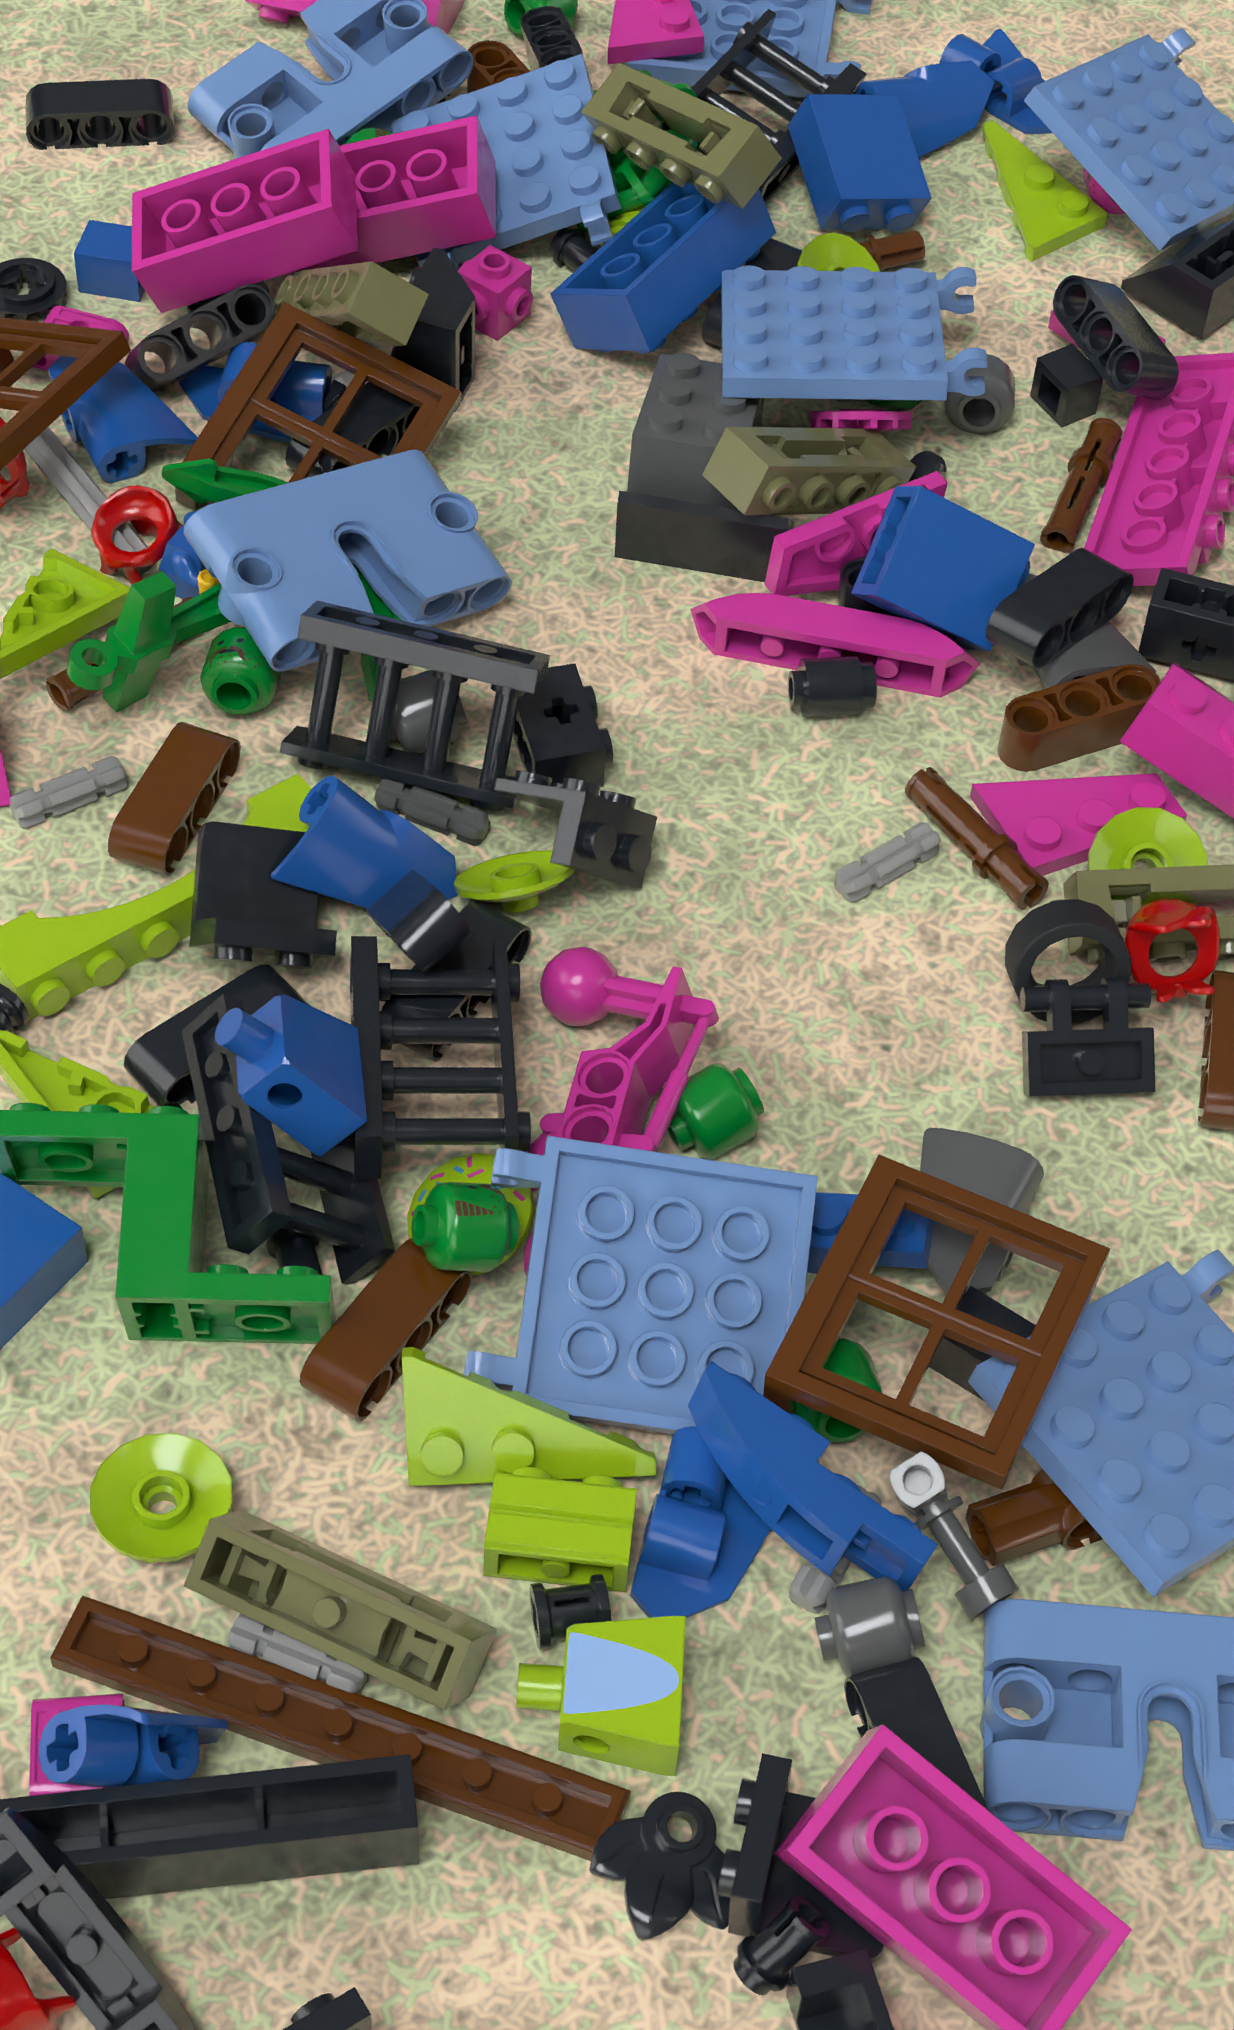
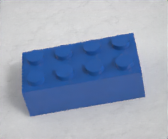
M672 182L551 292L550 295L574 348L595 349L600 352H611L614 350L636 351L639 354H647L663 346L667 335L681 322L692 318L698 311L697 307L713 292L721 289L723 271L735 270L742 264L754 259L760 253V247L776 233V230L759 189L746 206L741 209L724 200L719 204H715L706 199L689 183L684 187H679Z

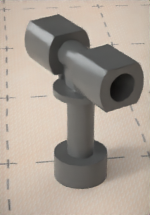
M920 1451L890 1471L891 1484L900 1506L910 1517L918 1520L915 1524L921 1531L929 1527L966 1585L955 1596L970 1620L983 1614L990 1605L1007 1599L1019 1590L1004 1564H1000L991 1570L988 1568L953 1513L954 1510L963 1504V1500L960 1496H957L948 1501V1492L942 1470L932 1457Z

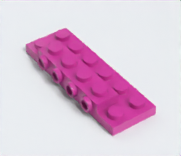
M1234 353L1174 356L1178 363L1179 375L1173 391L1161 400L1136 396L1084 547L1132 574L1134 578L1133 586L1156 585L1161 568L1194 576L1197 564H1207L1211 549H1221L1224 545L1225 523L1222 514L1223 512L1234 511Z

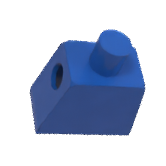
M285 994L275 996L252 1015L239 1008H233L221 1018L215 1031V1041L236 1054L238 1093L242 1100L319 1157L323 1156L367 1122L358 1028Z

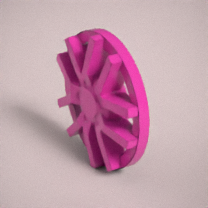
M840 408L839 411H809L811 428H862L864 430L875 429L876 431L911 429L913 412L883 411V409Z

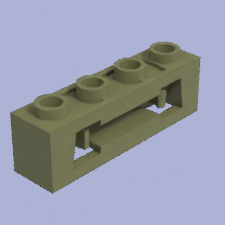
M618 63L581 111L595 129L591 134L592 138L600 145L604 143L606 151L616 155L620 150L626 153L635 164L647 171L652 167H656L666 178L679 187H684L689 183L706 199L715 204H719L724 200L743 209L782 159L758 125L621 63ZM654 114L662 117L671 130L701 143L699 148L705 153L706 157L696 153L689 142L659 129L662 123L657 120Z
M370 261L295 271L293 276H287L282 282L276 294L275 304L279 306L277 312L285 302L372 347L406 346L429 294Z
M726 426L702 475L744 515L831 514L893 489L895 486L908 483L916 466L875 429ZM766 444H776V446H773L771 449ZM844 445H859L857 449L855 447L848 448L847 455H838Z
M1234 864L1076 871L1063 883L1064 900L1079 899L1096 904L1115 920L1116 925L1122 924L1123 927H1127L1132 916L1142 905L1160 899H1180L1188 903L1234 901ZM1113 897H1129L1125 900L1111 899ZM1216 916L1220 935L1218 960L1234 959V916ZM1118 928L1124 940L1126 928ZM1182 928L1167 934H1158L1149 947V961L1171 962L1187 958V950H1197L1194 937L1189 931ZM1087 937L1067 938L1070 955H1088L1089 964L1099 965L1104 956V950L1100 942Z
M243 1510L210 1518L184 1583V1587L443 1710L470 1697L497 1628Z

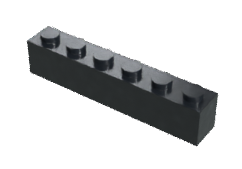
M411 1754L0 1799V1813L11 1807L27 1819L77 1866L105 1899L419 1864L418 1820Z

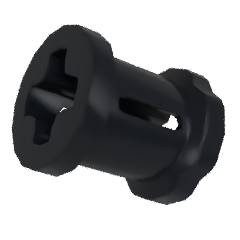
M603 1574L591 1575L589 1583L551 1589H545L542 1583L530 1584L531 1615L539 1650L550 1649L554 1640L566 1639V1629L573 1624L612 1621L608 1590Z

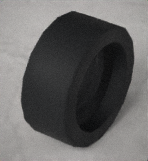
M1079 899L1054 900L1031 910L1015 925L1005 945V967L1019 1001L1021 987L1044 986L1037 983L1031 973V968L1037 957L1048 946L1065 938L1087 937L1097 940L1101 943L1104 950V956L1098 967L1084 980L1072 985L1101 984L1103 978L1123 977L1125 982L1129 983L1132 959L1115 920L1100 906ZM1101 1010L1071 1011L1072 1024L1084 1023L1103 1015ZM1029 1012L1037 1019L1047 1022L1045 1012Z

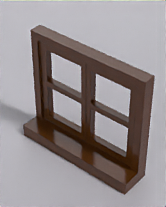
M284 302L183 462L209 458L215 460L218 466L228 467L257 420L310 446L289 483L307 478L322 453L337 459L347 466L382 458L335 434L367 381L420 407L392 455L417 449L422 451L427 458L458 407L461 391ZM302 348L355 374L323 427L270 401ZM175 487L176 501L196 511L200 503L195 502Z
M0 317V408L19 411L0 428V471L131 351L123 331ZM10 350L24 351V353L14 360ZM46 354L77 358L42 391L11 387Z
M879 1154L765 1374L763 1396L787 1413H791L796 1402L914 1453L924 1452L942 1465L1002 1490L1103 1272L1110 1248ZM904 1209L975 1237L943 1303L872 1274ZM989 1243L1061 1272L1030 1339L957 1310ZM858 1300L929 1329L896 1399L824 1369ZM944 1336L1017 1366L984 1437L911 1406Z

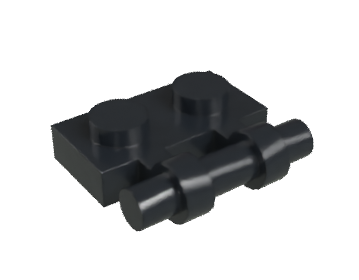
M1123 977L1103 978L1101 984L1069 985L1067 979H1047L1044 986L1021 987V1011L1045 1012L1047 1016V1031H1022L1024 1095L1051 1096L1155 1092L1154 1028H1129L1128 1009L1150 1007L1151 989L1149 983H1126ZM1101 1010L1103 1013V1029L1072 1030L1071 1011Z

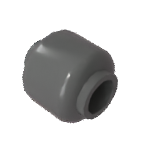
M987 354V368H971L965 373L969 376H984L985 393L979 396H967L958 392H947V401H945V411L952 424L962 431L974 434H989L1001 429L1010 420L1015 408V377L1011 369L999 357Z
M432 670L400 680L390 742L398 740L403 751L421 754L425 751L437 678L432 676ZM460 696L458 697L450 745L457 742L460 738V726L468 724Z
M889 1576L833 1588L827 1597L828 1615L814 1618L823 1660L827 1661L838 1658L841 1670L846 1677L911 1659L915 1656V1649L926 1647L913 1589L902 1591L897 1581Z

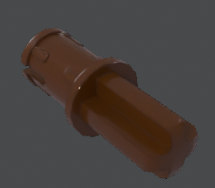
M916 230L879 239L868 235L864 237L863 242L859 243L872 256L880 272L884 269L920 262L925 258L924 239L919 231Z

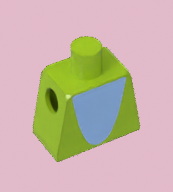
M686 1616L573 1624L566 1629L564 1666L519 1663L516 1708L560 1711L559 1751L664 1776H676L680 1743Z

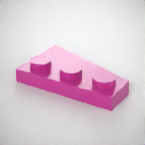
M615 0L608 43L607 65L703 53L704 34L690 0Z
M935 471L900 486H922L944 497L948 482L938 471ZM895 488L774 536L764 584L770 593L789 596L839 590L840 569L845 563L868 554Z
M1157 773L972 784L970 792L971 800L987 823L999 834L1009 835L1018 846L1017 852L1042 876L1088 861V853L1096 833L1117 814L1135 807L1164 809L1182 817L1185 821L1187 818L1186 812Z

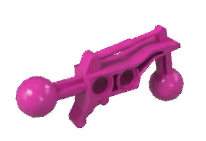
M576 947L565 949L547 963L543 969L540 981L542 1002L557 1020L570 1026H587L599 1022L609 1012L646 1020L610 1048L581 1051L564 1113H549L541 1118L540 1127L542 1133L530 1145V1151L527 1153L544 1155L547 1136L658 1152L689 1081V1070L707 1029L714 1026L719 1020L716 1007L710 1000L692 996L683 969L673 966L664 985L618 976L617 969L608 958L592 948ZM692 1024H695L694 1029L689 1038ZM665 1084L644 1134L641 1135L650 1100ZM531 1188L533 1192L539 1190V1188ZM533 1232L524 1246V1272L526 1276Z

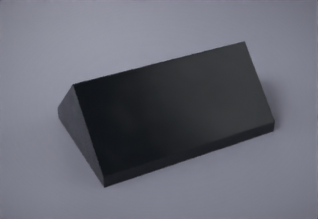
M619 490L614 557L765 582L774 536L793 529L795 522L784 517L744 515L735 509Z

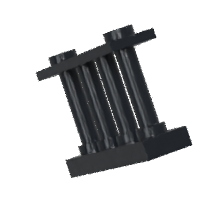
M770 9L754 24L747 21L735 37L733 46L692 87L698 99L758 125L781 156L780 162L759 188L764 203L800 166L789 129L786 133L781 129L774 132L720 96L721 93L732 84L790 122L801 105L746 69L756 57L812 94H855L859 83L863 82L867 73L850 63L837 78L831 75L825 78L767 40L776 17V13ZM666 122L662 123L663 130H671ZM698 142L696 150L705 155V153L699 148L701 143Z
M318 600L301 614L297 638L315 642V648L320 651L308 728L297 725L281 741L280 753L297 757L299 764L313 769H329L332 766L470 798L472 805L484 810L501 811L506 807L514 808L519 799L492 791L494 778L515 779V777L505 774L519 698L525 696L527 692L534 694L546 679L550 655ZM351 651L374 656L373 661L378 664L366 742L332 734L344 655L350 654ZM409 665L432 670V676L437 678L424 755L389 747L402 669L408 668ZM468 678L490 683L491 690L496 692L482 769L447 761L460 686Z
M351 936L350 1017L351 1025L358 1028L367 1122L353 1132L354 1179H381L382 1152H395V1145H500V1148L523 1152L530 1151V1112L518 1111L511 1016V1002H519L520 965L519 963H508L506 937H493L491 970L429 969L424 973L421 969H390V963H378L377 936ZM390 995H491L492 1018H392V1011H379V1001H390ZM392 1044H494L495 1067H394L393 1061H381V1050H392ZM394 1094H497L498 1118H396L395 1111H382V1100H393Z
M223 993L182 1030V1036L227 1248L249 1255L280 1228L332 1244L341 1283L345 1285L356 1283L395 1252L378 1179H354L353 1133L321 1157L311 1152L312 1158L277 1147L272 1127L273 1123L246 1104L238 1093L236 1054L215 1041L217 1025L229 1010L239 1008L246 1012L244 1001ZM284 1178L319 1189L325 1213L289 1202Z

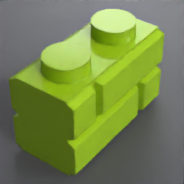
M533 1467L518 1468L511 1474L495 1472L484 1541L483 1576L572 1586L589 1583L591 1575L603 1574L607 1590L626 1592L637 1489L623 1487L620 1481L603 1475L589 1476L584 1478L582 1482L553 1479L548 1472Z

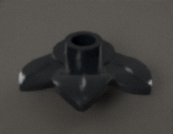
M685 1792L666 1793L655 1799L648 1806L643 1817L616 1821L599 1837L593 1850L589 1871L591 1874L602 1879L625 1881L624 1897L626 1912L639 1940L648 1941L663 1934L677 1924L689 1910L702 1922L716 1929H726L729 1924L730 1898L717 1895L725 1854L715 1845L716 1823L707 1805L699 1798ZM680 1817L689 1823L692 1830V1836L689 1841L679 1842L670 1836L667 1828L670 1818Z

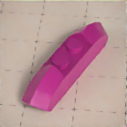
M768 593L729 595L690 609L699 639L713 655L798 671L800 659L857 656L860 662L871 661L873 663L877 686L939 698L961 689L980 665L971 654L942 633L924 624L896 616Z

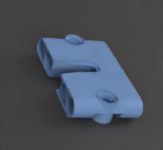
M317 0L300 12L309 34V38L305 40V45L326 75L333 81L318 79L299 62L276 49L257 42L201 81L190 94L188 111L233 151L235 159L328 128L337 144L341 146L345 145L351 135L362 129L380 128L393 133L391 120L405 116L410 112L433 106L464 83L470 75L474 59L472 54L451 36L428 22L427 8L422 0Z
M417 449L210 504L195 512L187 520L183 534L210 575L217 578L222 585L218 596L220 612L231 622L246 628L271 668L279 672L319 661L320 651L315 648V642L297 638L301 614L317 600L373 613L365 588L352 563L359 568L374 592L397 617L403 621L428 627L490 608L505 597L512 586L511 578L475 528L478 521V512L475 505L461 494L450 492L423 452Z
M1006 1599L997 1601L986 1608L984 1611V1709L979 1726L984 1740V1800L990 1813L1013 1832L1123 1841L1129 1816H1132L1149 1750L1148 1722L1160 1720L1168 1722L1180 1734L1183 1781L1191 1803V1811L1202 1847L1205 1849L1234 1851V1617L1027 1599ZM1014 1707L1021 1709L1031 1719L1019 1720L1012 1718L1004 1712L1003 1708Z

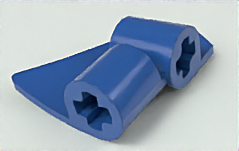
M997 29L983 44L964 34H958L951 39L942 53L940 63L972 60L995 81L984 108L986 111L1025 134L1052 133L1024 102L1034 86L1045 82L1041 72L1034 62L1024 58L1002 29Z
M970 60L926 65L909 72L904 77L863 81L859 83L855 94L898 95L918 158L920 159L976 128L995 81Z
M242 342L230 350L225 368L205 366L179 381V385L202 419L209 421L255 349L256 343ZM294 360L270 401L310 421L315 420L324 413L323 403L332 384L331 366ZM259 420L255 422L249 432L290 443L292 437Z
M59 356L48 369L50 379L53 381L77 358ZM120 362L61 415L64 426L73 443L82 441L100 477L108 483L136 477L145 466V446L158 444H185L193 446L198 438L127 366Z
M333 775L319 781L305 797L300 808L299 817L309 828L298 844L271 873V879L367 909L412 869L436 887L447 900L457 896L454 889L456 863L453 854L408 820L390 811L378 810Z
M697 1426L678 1429L672 1435L660 1492L654 1498L645 1527L630 1597L648 1618L665 1616H686L688 1618L729 1601L771 1530L740 1496L722 1472L703 1441Z
M109 1704L80 1706L60 1712L50 1719L43 1730L39 1742V1761L47 1779L59 1784L107 1788L188 1779L195 1773L199 1764V1745L216 1743L222 1733L228 1729L227 1720Z

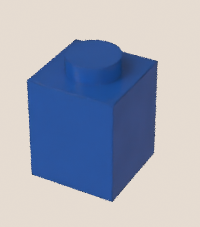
M89 220L74 251L78 292L140 302L145 289L132 272V226Z

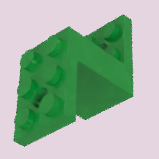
M17 1103L12 1105L9 1110H0V1170L3 1175L18 1185L124 1187L115 1299L129 1340L317 1344L336 1322L331 1275H318V1271L313 1268L286 1266L279 1268L276 1274L248 1273L246 1268L241 1266L218 1264L208 1267L206 1272H203L210 1164L199 1114H189L186 1110L173 1106L153 1107L147 1113H120L114 1107L101 1104L85 1105L79 1108L78 1111H51L48 1107L41 1104Z

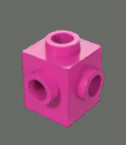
M489 245L473 259L464 262L459 268L458 272L475 295L476 330L499 341L531 315L533 294L531 293L532 267Z

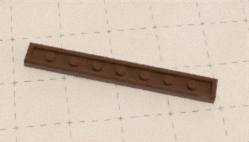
M83 1595L50 1657L52 1667L181 1714L226 1719L228 1731L320 1764L411 1754L415 1798L591 1861L593 1850L599 1837L609 1826L623 1819L630 1801L631 1790L356 1692L350 1693L327 1685L325 1681L311 1679L269 1661Z

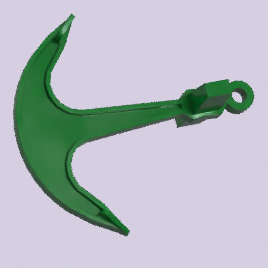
M209 458L168 464L162 468V478L200 504L207 503L208 501L220 502L289 483L254 471L218 466L215 460ZM352 563L365 588L373 613L401 620L384 604L359 568ZM163 571L132 584L116 625L108 627L105 642L98 639H84L73 645L66 666L67 675L70 680L78 687L86 690L97 691L104 689L103 699L115 712H119L146 697L161 661L170 658L173 644L231 622L220 612L218 607V596L222 585L218 583L174 608L177 586ZM361 653V666L368 699L372 702L378 664L373 661L374 656ZM87 663H94L98 665V667L88 665Z

